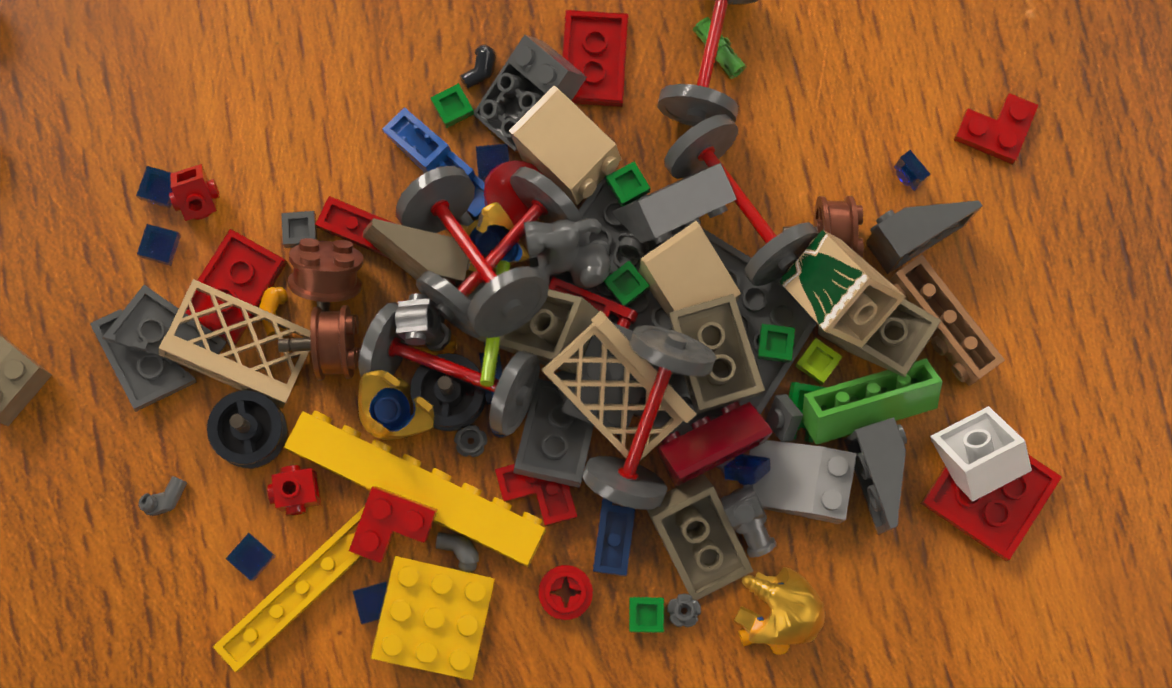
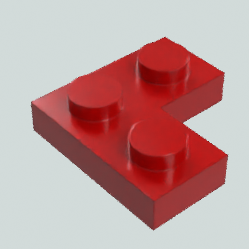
M1008 93L997 120L968 108L964 113L954 140L1013 165L1018 158L1039 105Z
M515 464L495 469L503 501L510 502L536 495L545 527L577 518L569 485L515 474Z
M372 486L349 551L381 563L384 561L394 532L425 543L438 509L383 488Z

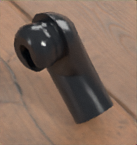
M480 45L476 48L474 68L460 75L466 89L492 76L496 54L494 49L488 45Z

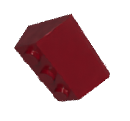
M739 401L734 402L721 409L723 415L713 420L706 416L691 424L693 430L683 435L676 431L661 441L663 445L658 447L657 453L675 487L766 442L773 432L750 402L742 406Z

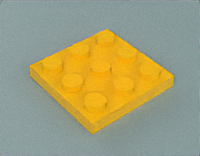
M394 556L370 658L473 680L495 578Z

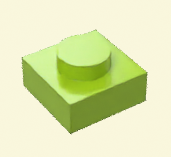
M815 337L795 367L823 385L843 356Z

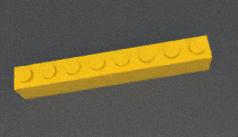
M314 410L312 415L302 411L284 445V448L289 452L369 491L372 486H377L438 509L434 519L435 523L529 567L546 532V528L540 526L543 520L527 512H524L523 516L517 515L510 511L512 505L499 498L494 497L492 502L480 497L481 490L470 484L463 483L462 487H459L450 482L452 476L441 470L433 468L430 473L420 468L422 462L412 456L403 454L402 458L391 454L392 448L383 442L374 439L372 444L360 439L361 432L347 425L339 429L330 424L332 421L330 417Z

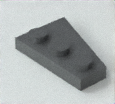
M143 285L104 334L103 340L165 358L159 355V347L179 308ZM194 320L180 324L175 336L186 341L200 337ZM200 324L204 335L212 332ZM219 336L207 340L211 352L218 355L227 344ZM199 342V343H196V344H195V345H197V346H200V347L204 348V345H203L202 342Z
M121 309L90 323L135 412L197 383L196 379L177 362L103 340L104 334L122 313Z

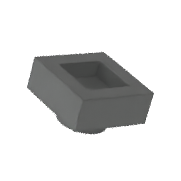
M314 211L281 213L282 238L285 248L299 245L301 239L312 238L317 240L316 213Z
M787 394L775 395L765 421L781 442L793 441L803 414Z

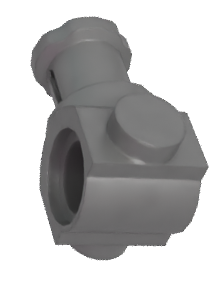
M411 294L408 301H399L395 314L396 334L404 339L406 343L410 345L424 344L431 351L437 352L443 350L451 340L450 329L444 323H441L440 314L435 309L438 305L427 295Z
M753 485L743 489H735L731 494L721 498L725 513L734 531L743 534L748 544L747 553L750 557L763 556L776 547L775 539L769 536L764 526L767 517Z

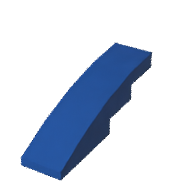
M404 107L382 128V131L424 173L442 166H456L463 169L475 186L474 199L467 213L475 220L479 219L481 210L486 207L484 202L485 183L476 176L470 166L451 151L446 142Z

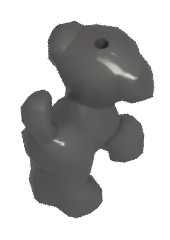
M586 218L577 222L568 219L552 223L524 222L530 267L537 269L547 284H549V276L565 271L570 272L573 284L582 289L598 286L606 280L611 269L609 257L611 250L609 245L601 240L592 241L590 244L582 247L578 245L580 235L586 232L596 234L601 232V224L598 220Z

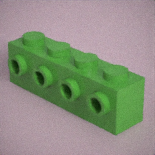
M926 358L915 361L905 377L885 370L804 394L802 422L815 444H821L850 435L856 429L890 418H894L897 421L937 409L942 380Z

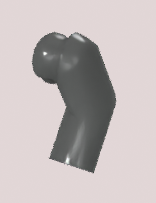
M172 476L164 492L154 495L144 494L139 499V508L145 514L151 516L172 511L176 507L187 482Z

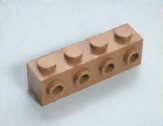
M922 254L894 274L889 282L906 296L904 299L941 320L930 342L934 350L941 356L945 355L953 365L951 370L959 381L966 382L970 387L1005 361Z

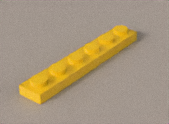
M364 507L213 646L235 672H239L363 557L350 552L349 548Z

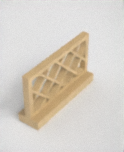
M193 279L166 336H164L160 344L159 355L241 391L249 390L261 393L278 407L284 408L309 351H296L291 354L283 352L285 356L267 362L260 345L277 339H283V337L293 333L305 338L310 337V330ZM196 290L209 295L214 307L196 313L191 302ZM216 299L221 300L225 303L218 305ZM232 306L241 309L245 321L227 327L221 310ZM189 307L191 315L184 317ZM216 312L223 329L204 335L198 318ZM248 313L255 315L257 317L250 319ZM194 320L200 337L189 341L175 336L180 324ZM261 320L271 322L276 334L258 340L252 324ZM248 326L253 343L235 348L229 332ZM278 326L286 329V331L280 332ZM225 334L231 351L219 355L211 352L207 340ZM199 342H202L203 345H204V348H202V347H200V346H197V345H195V344H196V343H199ZM256 347L262 364L252 368L242 365L238 353ZM233 355L236 362L227 359V357ZM299 356L297 363L294 367V364L291 359ZM287 360L292 373L287 384L274 379L269 367ZM265 369L267 375H264L257 371Z
M600 311L591 319L593 323L546 365L542 371L616 449L627 458L629 450L625 447L626 434H635L638 428L626 427L627 410H644L646 404H628L629 387H644L646 389L647 403L657 371L647 360L632 350L629 340ZM593 335L602 342L601 357L583 356V344ZM607 349H608L615 357H607ZM564 362H577L576 380H561L554 371ZM582 363H601L600 380H581ZM606 363H621L624 366V379L606 380ZM630 373L637 381H629ZM669 384L667 385L659 410H665L672 418L662 427H652L650 434L654 435L650 438L648 437L641 459L683 421L688 423L697 415ZM568 386H575V394ZM581 386H599L598 404H584L580 400ZM605 387H623L622 404H604ZM590 410H598V416L596 417ZM604 410H622L621 426L606 427L603 424ZM613 434H620V441Z

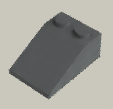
M978 200L905 207L897 213L890 210L876 220L878 224L870 229L872 234L866 241V244L885 272L889 274L967 225L983 205Z
M890 418L856 429L844 439L848 452L857 453L854 470L878 535L898 525L906 454L904 444H907V437L905 431L900 424H896L894 418Z

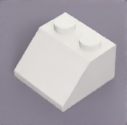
M989 406L930 436L954 482L972 501L1032 471L1025 440Z

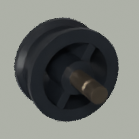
M452 353L436 355L480 372L473 362L461 355ZM423 365L419 366L412 378L410 389L412 402L413 399L420 396L433 405V428L437 430L451 432L463 429L473 424L485 407L486 396L484 388Z
M243 390L225 396L214 406L208 418L207 435L212 448L220 457L237 467L253 469L269 464L281 453L286 444L288 427L284 414L268 397L255 391Z

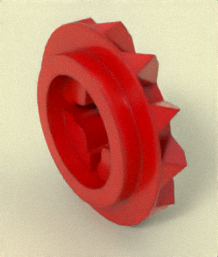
M561 565L552 568L544 575L539 585L538 594L543 609L549 615L560 620H571L580 617L589 608L593 597V588L590 579L581 569L571 565ZM564 578H567L570 589L581 591V594L570 596L567 608H564L561 596L551 594V592L562 589Z

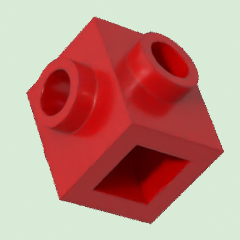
M202 164L170 174L171 189L173 191L169 193L170 200L175 211L181 210L185 221L204 219L217 211L216 199L220 198V193L215 180H208Z
M291 465L280 468V473L271 474L272 484L267 485L270 504H275L277 510L285 511L286 516L304 514L307 507L321 505L318 476L313 468L301 469L300 465ZM296 487L295 492L290 494L291 490Z

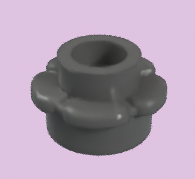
M630 231L627 234H621L618 238L620 241L618 251L628 259L640 260L650 248L647 241L641 243Z
M469 425L460 429L454 438L455 443H457L456 449L462 456L467 457L471 455L472 457H477L484 451L483 447L487 444V435L484 431H480L476 425ZM468 439H474V443L469 444Z
M679 594L676 599L670 600L668 604L669 619L677 627H692L698 621L697 617L701 613V606L697 600L692 599L691 595ZM682 608L687 609L686 614L681 613Z

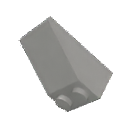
M766 440L765 443L750 450L743 488L753 485L763 509L840 524L846 520L857 453L822 446Z

